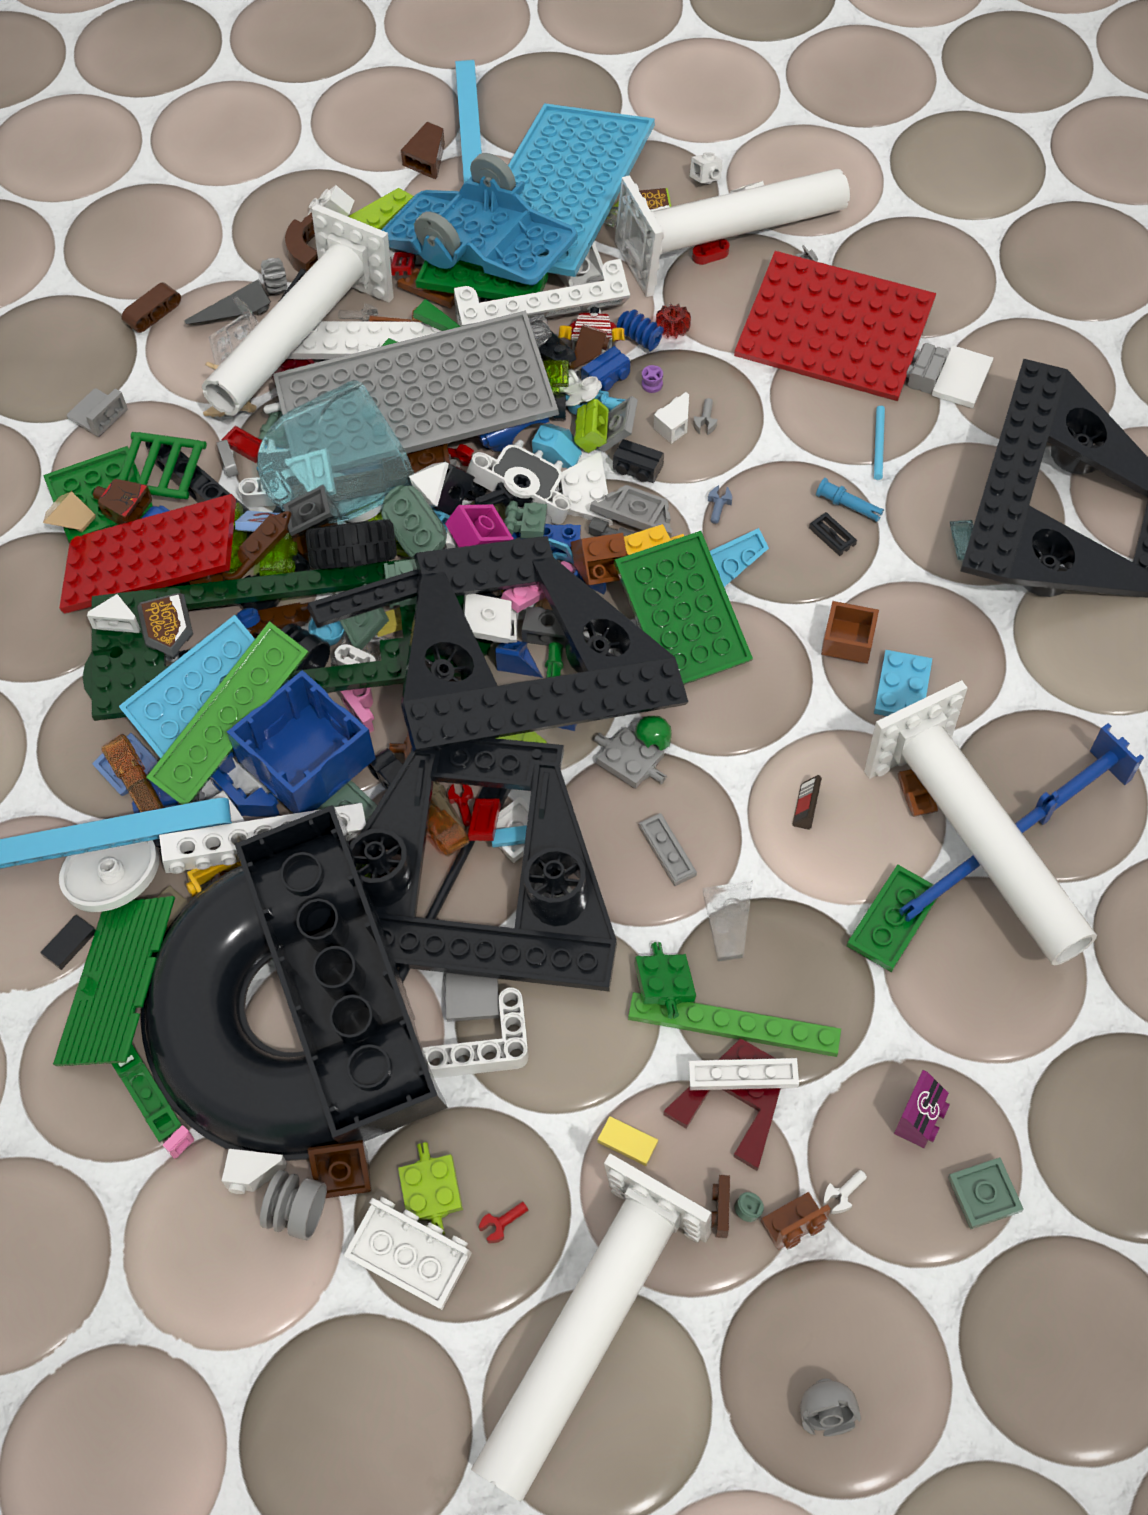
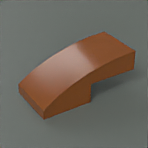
M913 770L899 771L897 775L913 817L938 812L936 802Z

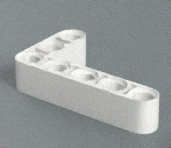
M506 988L499 995L502 1039L422 1047L434 1078L519 1069L527 1064L529 1056L524 1007L519 990ZM509 1000H515L518 1002L513 1007H508L505 1005V1003ZM513 1024L520 1026L519 1030L511 1032L507 1028ZM515 1049L523 1052L518 1057L510 1055V1052ZM488 1052L496 1054V1057L491 1060L483 1058ZM462 1055H467L470 1057L469 1060L464 1063H460L457 1061L458 1057ZM435 1058L443 1059V1062L438 1066L430 1064Z

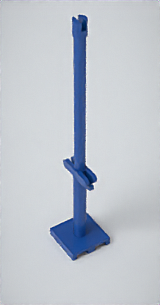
M1107 723L1100 729L1090 749V752L1097 760L1051 795L1045 792L1039 798L1035 809L1017 821L1015 825L1021 833H1024L1038 821L1042 825L1046 824L1057 808L1107 770L1126 785L1133 779L1144 757L1141 754L1135 757L1127 749L1130 743L1124 737L1118 740L1109 731L1112 726ZM974 855L916 899H912L900 908L901 916L910 911L905 918L909 922L921 913L926 906L978 868L980 864Z

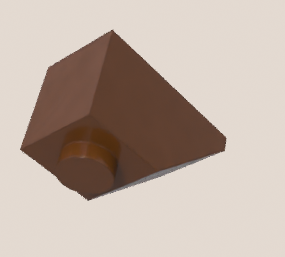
M583 324L574 351L576 360L571 362L570 368L575 369L599 356L602 350L607 351L610 338L607 337L608 332Z

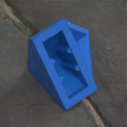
M528 642L500 643L496 647L497 671L543 678L527 647Z

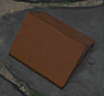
M363 1140L308 1148L312 1177L314 1180L325 1182L327 1186L326 1198L371 1192L368 1151Z

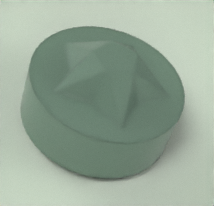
M745 1192L735 1201L734 1208L736 1214L746 1222L756 1221L764 1211L762 1200L754 1193Z

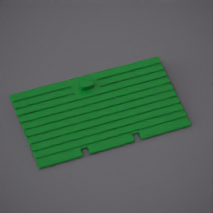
M174 896L132 900L121 907L101 912L53 1065L74 1066L127 1062L140 1014L134 1012L136 1008L143 1007L156 962V957H151L152 952H159L174 904Z

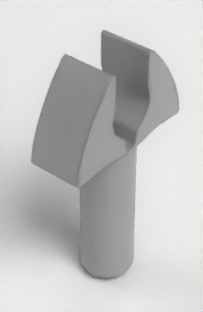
M710 398L704 401L702 416H694V427L699 434L704 423L708 426L707 435L712 433L717 427L718 419L711 418L713 400Z

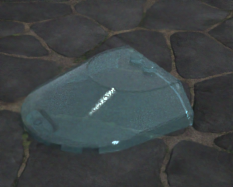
M351 380L292 409L280 417L264 436L257 459L262 487L270 500L282 511H285L283 504L324 484L340 516L329 523L352 519L384 504L385 496L393 488L400 485L412 486L409 476L414 474L404 448L364 384L356 380Z

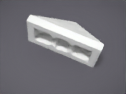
M447 462L431 464L409 476L412 486L422 493L431 507L438 506L449 465Z

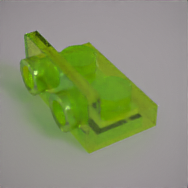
M568 360L543 361L552 392H560V387H569Z

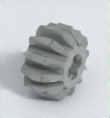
M280 258L263 260L261 272L267 293L281 294V292H285L288 286L283 262Z

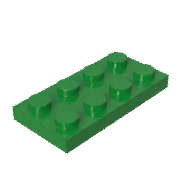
M897 864L846 946L892 972L936 900L926 906L921 913L909 922L905 918L910 911L901 916L899 909L912 899H916L934 884Z

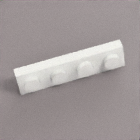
M797 1058L689 1061L690 1090L798 1088Z

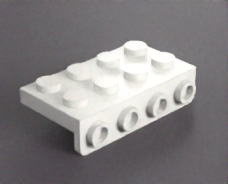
M380 1197L379 1201L371 1198L369 1202L371 1206L343 1256L443 1310L472 1254L466 1248L468 1243L454 1235L451 1240L442 1235L443 1229L430 1222L427 1227L417 1222L419 1217L406 1209L403 1214L394 1210L395 1204L384 1197Z

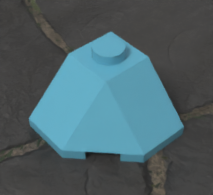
M550 423L540 425L532 440L533 454L541 450L543 452V459L552 464L560 460L563 463V468L568 469L576 465L582 455V451L576 445L570 429Z

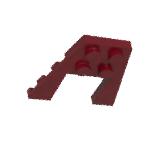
M739 1039L718 1060L776 1058L747 1041ZM689 1086L664 1110L663 1115L687 1129L710 1090H690ZM781 1088L722 1089L759 1111L734 1153V1158L758 1171Z

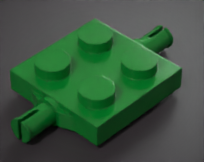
M657 942L651 944L653 956H636L634 961L643 1004L665 1005L668 1018L672 1019L673 1016V1019L679 1016L677 1004L695 1002L696 999L686 954L665 955L662 943L658 942L657 944Z

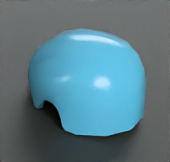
M312 618L308 625L310 635L322 638L330 646L337 644L345 631L340 621L317 628Z

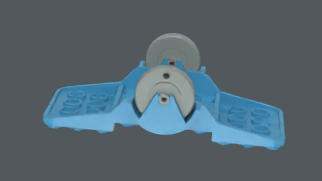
M481 153L472 161L470 166L472 176L463 184L460 191H421L382 229V231L388 233L389 247L420 255L436 267L448 269L461 260L482 266L484 273L528 285L537 284L578 238L575 227L531 209L519 196L524 190L525 182L520 181L516 186L515 177L509 166L502 159L490 153ZM548 252V255L539 257V254Z

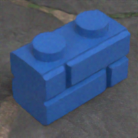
M613 346L581 368V380L595 376L601 381V391H608L618 380H624L628 377L630 373V359Z

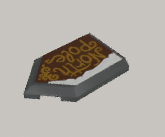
M176 593L141 602L137 608L146 646L153 650L157 649L165 653L166 656L175 659L180 653V648L193 635L184 594Z

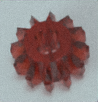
M670 303L668 307L662 305L661 310L657 311L656 314L657 327L662 326L664 328L663 335L666 334L667 338L674 336L677 339L678 335L684 336L691 326L690 312L687 311L686 307L680 308L679 303L676 306Z

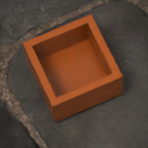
M832 601L821 655L868 664L879 610Z

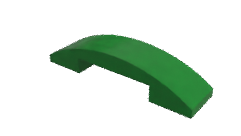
M131 1045L126 1063L118 1062L111 1064L158 1142L161 1143L182 1125L134 1046Z

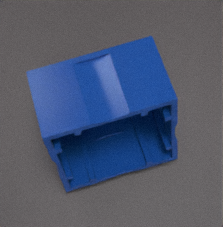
M303 670L278 689L266 703L251 711L227 731L238 762L294 814L313 811L319 808L376 759L369 729L347 709L335 703L326 691Z

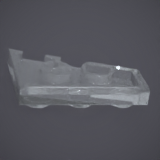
M753 880L703 888L704 901L718 962L743 958Z

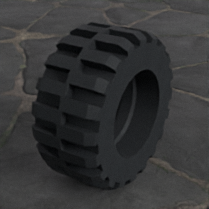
M390 519L307 529L305 534L309 565L313 569L372 564L393 560L397 555L394 526Z

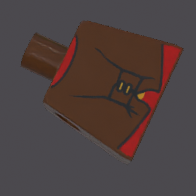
M120 479L112 480L107 489L97 486L93 492V498L98 500L102 514L119 525L138 520L153 500L147 485Z

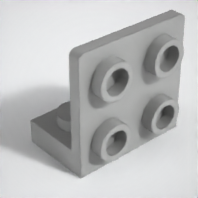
M95 388L67 414V417L99 437L128 408L121 391L115 388L107 395Z

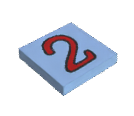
M246 511L235 521V529L254 532L270 514L274 516L280 513Z

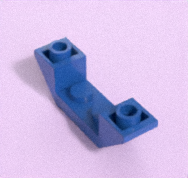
M232 751L210 778L212 784L219 792H225L241 816H279L277 808L279 802L271 792L267 794L260 787L247 797L241 788L236 789L232 785L234 782L227 774L236 767L233 761L235 755Z

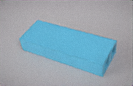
M527 825L496 829L492 847L525 844Z

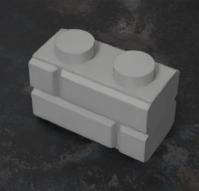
M928 343L923 344L921 351L916 350L913 358L915 364L914 366L910 365L907 371L909 388L920 389L922 392L931 394L947 359L948 350L942 347L936 348L935 345Z

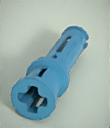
M827 478L821 481L816 492L817 497L823 496L833 501L834 505L842 504L875 520V522L880 520L881 517L873 512L882 515L883 508H879L846 492L847 489L844 486L838 487L828 482Z

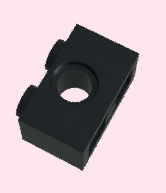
M449 463L438 506L433 508L451 516L458 505H462L467 492L473 485L475 477Z

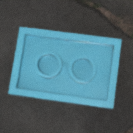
M885 650L874 714L889 716L926 698L933 658Z

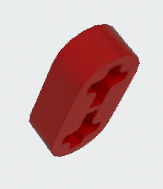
M720 239L696 245L692 251V259L699 265L723 259L729 255L730 244L726 239Z

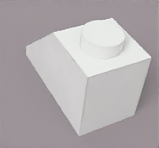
M229 1149L222 1182L228 1191L234 1194H245V1191L254 1192L272 1179L278 1170H284L287 1162L283 1155Z

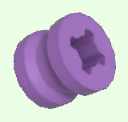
M649 365L643 369L642 388L646 392L656 393L662 389L663 371L660 367Z

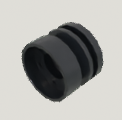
M293 623L286 625L281 630L309 651V654L295 671L326 666L330 656V645L327 641L316 635H310L306 629H302L299 625Z

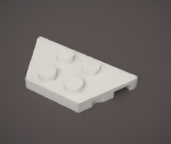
M598 452L561 472L562 478L560 482L562 494L567 496L572 503L568 515L581 516L587 520H592L596 517L609 522L610 526L613 525V519L590 511L592 501L600 502L608 494L601 452Z

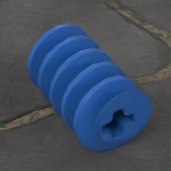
M636 309L630 312H623L617 322V328H624V335L629 336L630 339L635 340L644 348L649 349V351H653L658 346L664 332L662 326L657 327L656 322L651 323L650 318H645L644 314H638Z

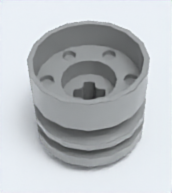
M278 1170L269 1183L264 1195L260 1213L261 1227L266 1229L273 1227L274 1231L281 1232L287 1225L289 1236L306 1241L309 1240L315 1232L324 1208L327 1193L325 1182L306 1178L299 1187V1176L297 1174L289 1176L287 1171Z

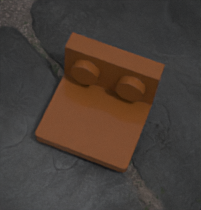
M807 1192L761 1218V1223L776 1248L780 1250L786 1247L788 1250L801 1242L800 1238L809 1233L813 1236L821 1232L825 1228L824 1224L828 1221L827 1218L831 1208L827 1204L819 1209L811 1194Z

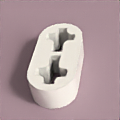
M348 644L339 646L334 652L338 666L376 661L371 654ZM347 654H350V658L345 657L344 659H342L341 657L342 655L346 656Z

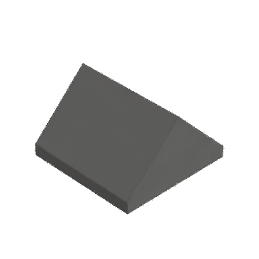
M324 484L283 504L285 512L290 511L292 513L288 524L291 536L300 537L306 534L307 529L320 527L340 517Z

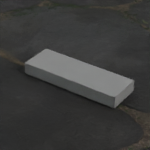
M661 813L639 823L640 830L674 886L697 876L695 868Z

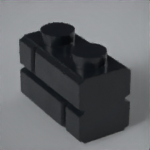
M625 439L621 441L613 455V469L617 473L634 476L641 482L648 481L654 483L664 464L663 452Z

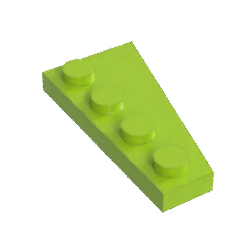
M397 188L348 217L382 230L414 196Z

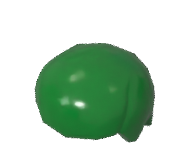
M647 716L638 721L634 734L637 739L643 741L647 748L651 745H657L659 750H664L670 746L672 729L666 719L659 716Z

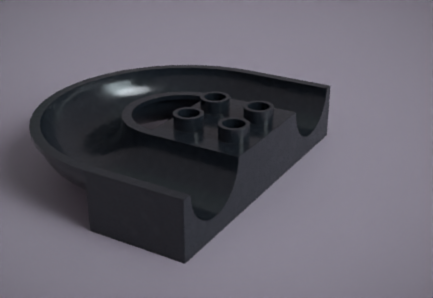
M333 805L235 843L242 866L229 871L213 881L182 909L166 931L159 952H155L153 956L156 957V962L146 998L141 1008L142 1040L153 1078L173 1110L191 1128L206 1139L228 1150L236 1149L283 1155L286 1161L308 1160V1148L359 1140L365 1142L448 1108L420 1043L414 1023L415 1016L376 908L366 890L347 839L349 834L346 825ZM272 959L303 1048L301 1052H282L266 1046L254 1035L247 1021L245 1003L248 988L257 972Z

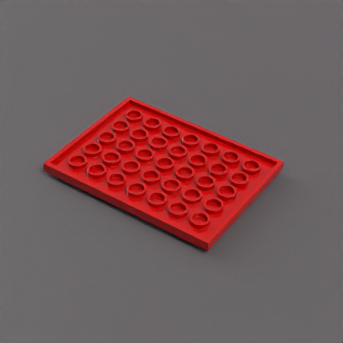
M775 251L735 348L734 356L898 401L907 378L908 368L913 362L915 352L933 307L936 293Z

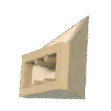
M71 491L60 496L45 513L43 523L73 528L83 532L96 518V515Z

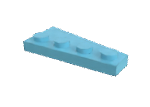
M759 528L710 551L724 587L769 549Z

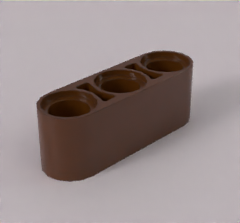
M164 282L159 283L129 305L122 313V320L136 332L142 333L175 309L181 301V295Z

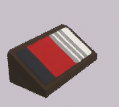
M816 775L801 784L792 823L794 827L808 830L812 827L822 780L820 775Z

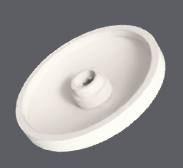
M153 840L67 856L59 874L60 889L69 903L83 911L103 912L121 907L139 896L154 879L159 866L158 849Z

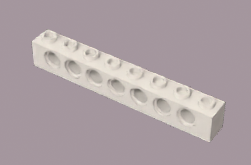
M362 803L334 807L346 825L349 834L347 835L349 844L361 833L366 825ZM319 810L159 835L165 873L179 874L185 870L196 868L203 870L215 865L235 864L240 861L235 843ZM211 847H219L216 850H210ZM186 851H193L190 854H183Z

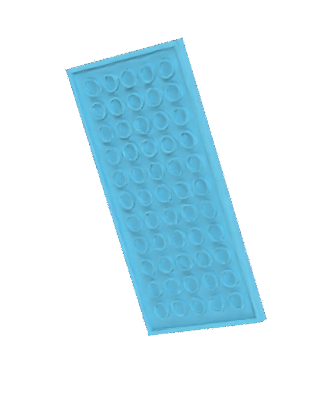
M544 103L508 166L515 177L516 186L520 181L525 182L524 190L519 196L531 209L575 227L578 238L552 266L548 273L576 277L620 193L622 177L629 176L655 126L654 118ZM548 252L539 254V257L548 255Z

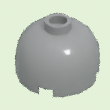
M821 1379L805 1391L800 1404V1414L804 1430L810 1434L815 1435V1430H825L824 1436L840 1435L854 1429V1421L858 1419L860 1422L861 1420L855 1394L843 1383L832 1381L831 1379Z

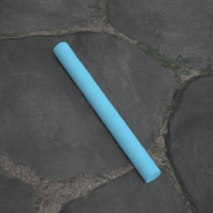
M884 406L876 407L874 479L876 480L883 478Z

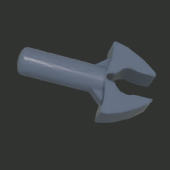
M719 485L708 494V501L714 502L710 519L713 524L719 523L723 505H732V494L728 487L726 488L725 495L721 498L718 495Z

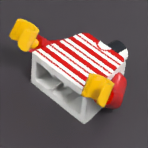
M598 307L590 308L589 313H580L577 320L573 321L569 326L562 325L559 327L558 338L563 337L568 340L572 338L573 351H575L583 324L608 332L607 337L610 338L607 350L612 347V342L625 341L624 328H617L613 322H610L609 315L601 314V310Z

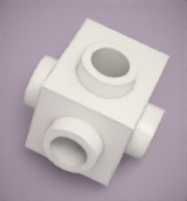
M712 152L693 156L691 158L690 177L704 184H711L712 181L720 180L723 160L716 157Z

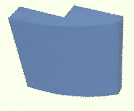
M130 733L115 749L108 747L92 764L116 791L124 796L130 792L129 778L148 775L159 760L134 734Z

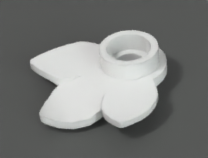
M591 376L582 380L581 383H576L563 389V392L570 395L565 404L567 406H576L582 401L589 402L593 400L602 388L601 381L597 377Z

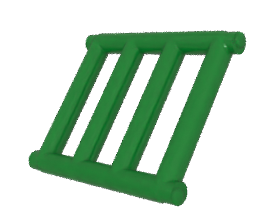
M131 432L132 442L118 479L128 480L141 441L151 442L152 445L138 481L139 484L147 485L161 444L172 445L158 487L148 486L151 495L188 500L189 492L187 491L201 451L206 449L207 442L143 432ZM181 447L193 448L179 489L167 488Z

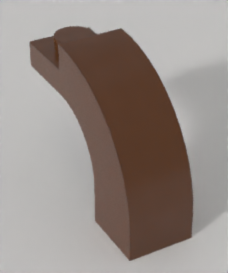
M312 212L302 222L294 219L288 226L285 234L289 261L298 273L302 268L308 271L318 261L317 250L307 245L315 236Z

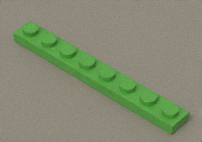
M633 992L628 1020L738 1040L743 1039L749 1042L834 1057L838 1055L841 1035L840 1028L693 1002L677 1004L679 1016L675 1019L672 1016V1019L668 1018L665 1005L643 1004L641 993Z

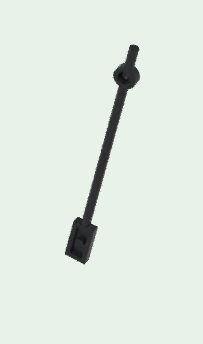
M483 786L477 799H500L501 811L511 789ZM468 835L425 918H437L475 841H469ZM400 967L398 969L402 983L407 977L410 968Z

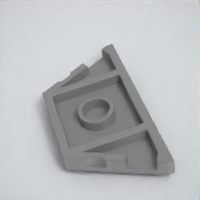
M625 485L619 488L618 491L605 495L604 500L600 502L594 500L591 502L590 511L639 528L640 530H646L663 524L671 539L672 528H670L671 518L668 512L669 505L667 499Z

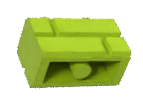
M594 398L587 405L584 404L577 408L574 441L578 447H581L588 453L607 443L609 409L598 399Z

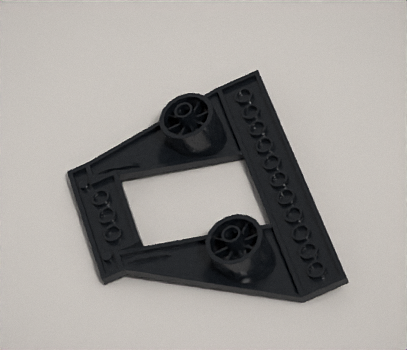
M1023 358L960 571L1006 584L1022 585L1029 592L1044 597H1053L1062 594L1066 590L1148 598V501L1132 562L1029 505L1047 442L1052 444L1051 456L1061 469L1072 474L1082 475L1099 470L1148 498L1147 455L1068 369Z
M547 536L418 552L414 555L420 579L401 699V707L413 752L683 706L689 702L676 658L553 557ZM539 582L567 638L565 646L566 657L571 667L577 673L498 686L456 596L533 586ZM588 631L590 638L584 636L583 632ZM613 648L614 655L609 653V649ZM433 654L435 661L431 662L425 657ZM440 655L447 657L448 660L441 659ZM450 660H452L457 665V667H453V665L450 663ZM460 672L461 681L454 677V673Z
M491 738L413 752L411 748L410 754L361 833L349 845L363 883L376 908L397 967L610 992L617 939L561 773L564 745ZM434 781L531 791L515 928L416 917ZM397 854L401 856V860H391ZM391 867H396L391 873H389ZM371 873L372 878L365 877V875ZM572 874H575L579 878V880L568 879V877ZM536 883H543V886L534 890ZM569 886L575 887L570 893L567 891ZM547 892L551 894V897L542 896V894ZM564 894L562 897H555V895Z

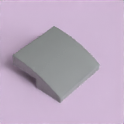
M446 973L447 1022L500 1018L498 979Z

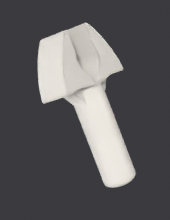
M858 1170L841 1188H834L830 1183L824 1195L823 1206L831 1198L840 1196L839 1204L832 1209L831 1214L850 1210L852 1204L848 1202V1196L866 1180V1174L862 1170Z

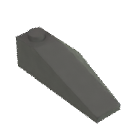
M257 279L184 321L186 324L249 314L255 311L260 314L269 309L267 304L271 303L260 280Z

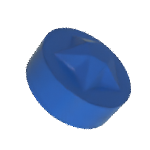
M255 608L243 609L236 615L246 628H250L260 621L259 613Z

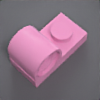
M371 687L339 691L341 700L348 711L365 725L369 732L374 731L372 723L374 716L369 709L373 704Z

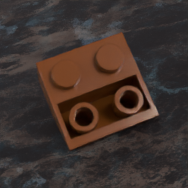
M623 533L583 538L570 542L574 566L587 585L620 581L614 561L615 559L627 556Z

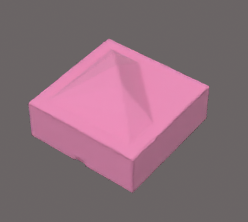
M182 1125L163 1144V1147L175 1159L194 1141V1138Z

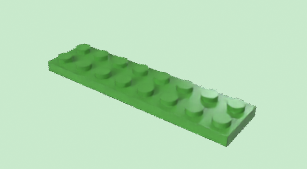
M269 621L146 778L181 805L191 803L232 752L233 747L227 731L251 711L266 703L287 682L309 654V651Z

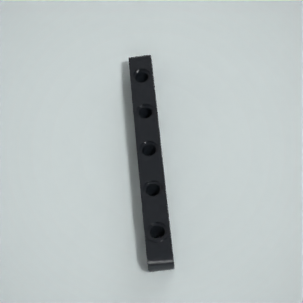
M145 442L147 451L149 453L152 443ZM161 444L155 465L162 472L164 471L172 445ZM181 451L171 476V480L178 486H180L189 460ZM196 465L187 492L197 503L230 494ZM236 499L233 534L244 542L253 531L235 529V521L246 511L250 510ZM283 538L263 558L279 574L311 570L309 562Z

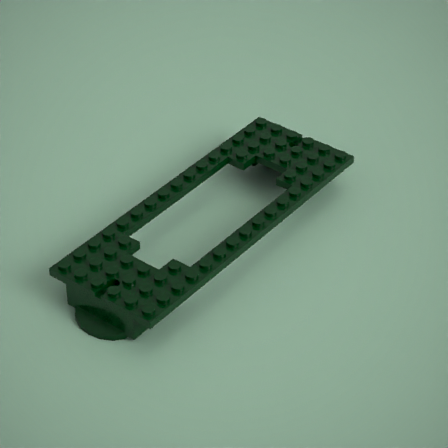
M414 558L92 596L93 609L118 594L135 615L140 627V633L92 628V652L84 665L82 678L84 689L92 700L93 720L99 721L127 717L119 706L169 667L166 666L165 653L157 649L153 650L145 644L137 608L141 602L181 593L185 596L187 609L189 610L348 591L361 587L364 584H371L386 579L384 563L391 565L395 564L394 562L414 560ZM464 595L456 596L463 610ZM416 604L400 607L403 638L379 640L381 661L306 669L303 671L319 684L326 693L403 684ZM476 638L483 655H487L492 641ZM433 654L425 657L431 662L435 661ZM440 655L441 659L448 660L447 657ZM450 660V663L453 665V667H457V665L452 660ZM302 670L295 671L288 680H291ZM459 672V673H454V677H460V676H461V675H460V672Z

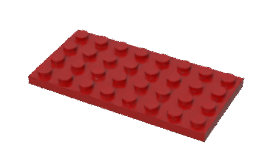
M229 494L74 537L69 543L59 609L66 614L92 607V596L164 588L229 571L236 507L235 497Z

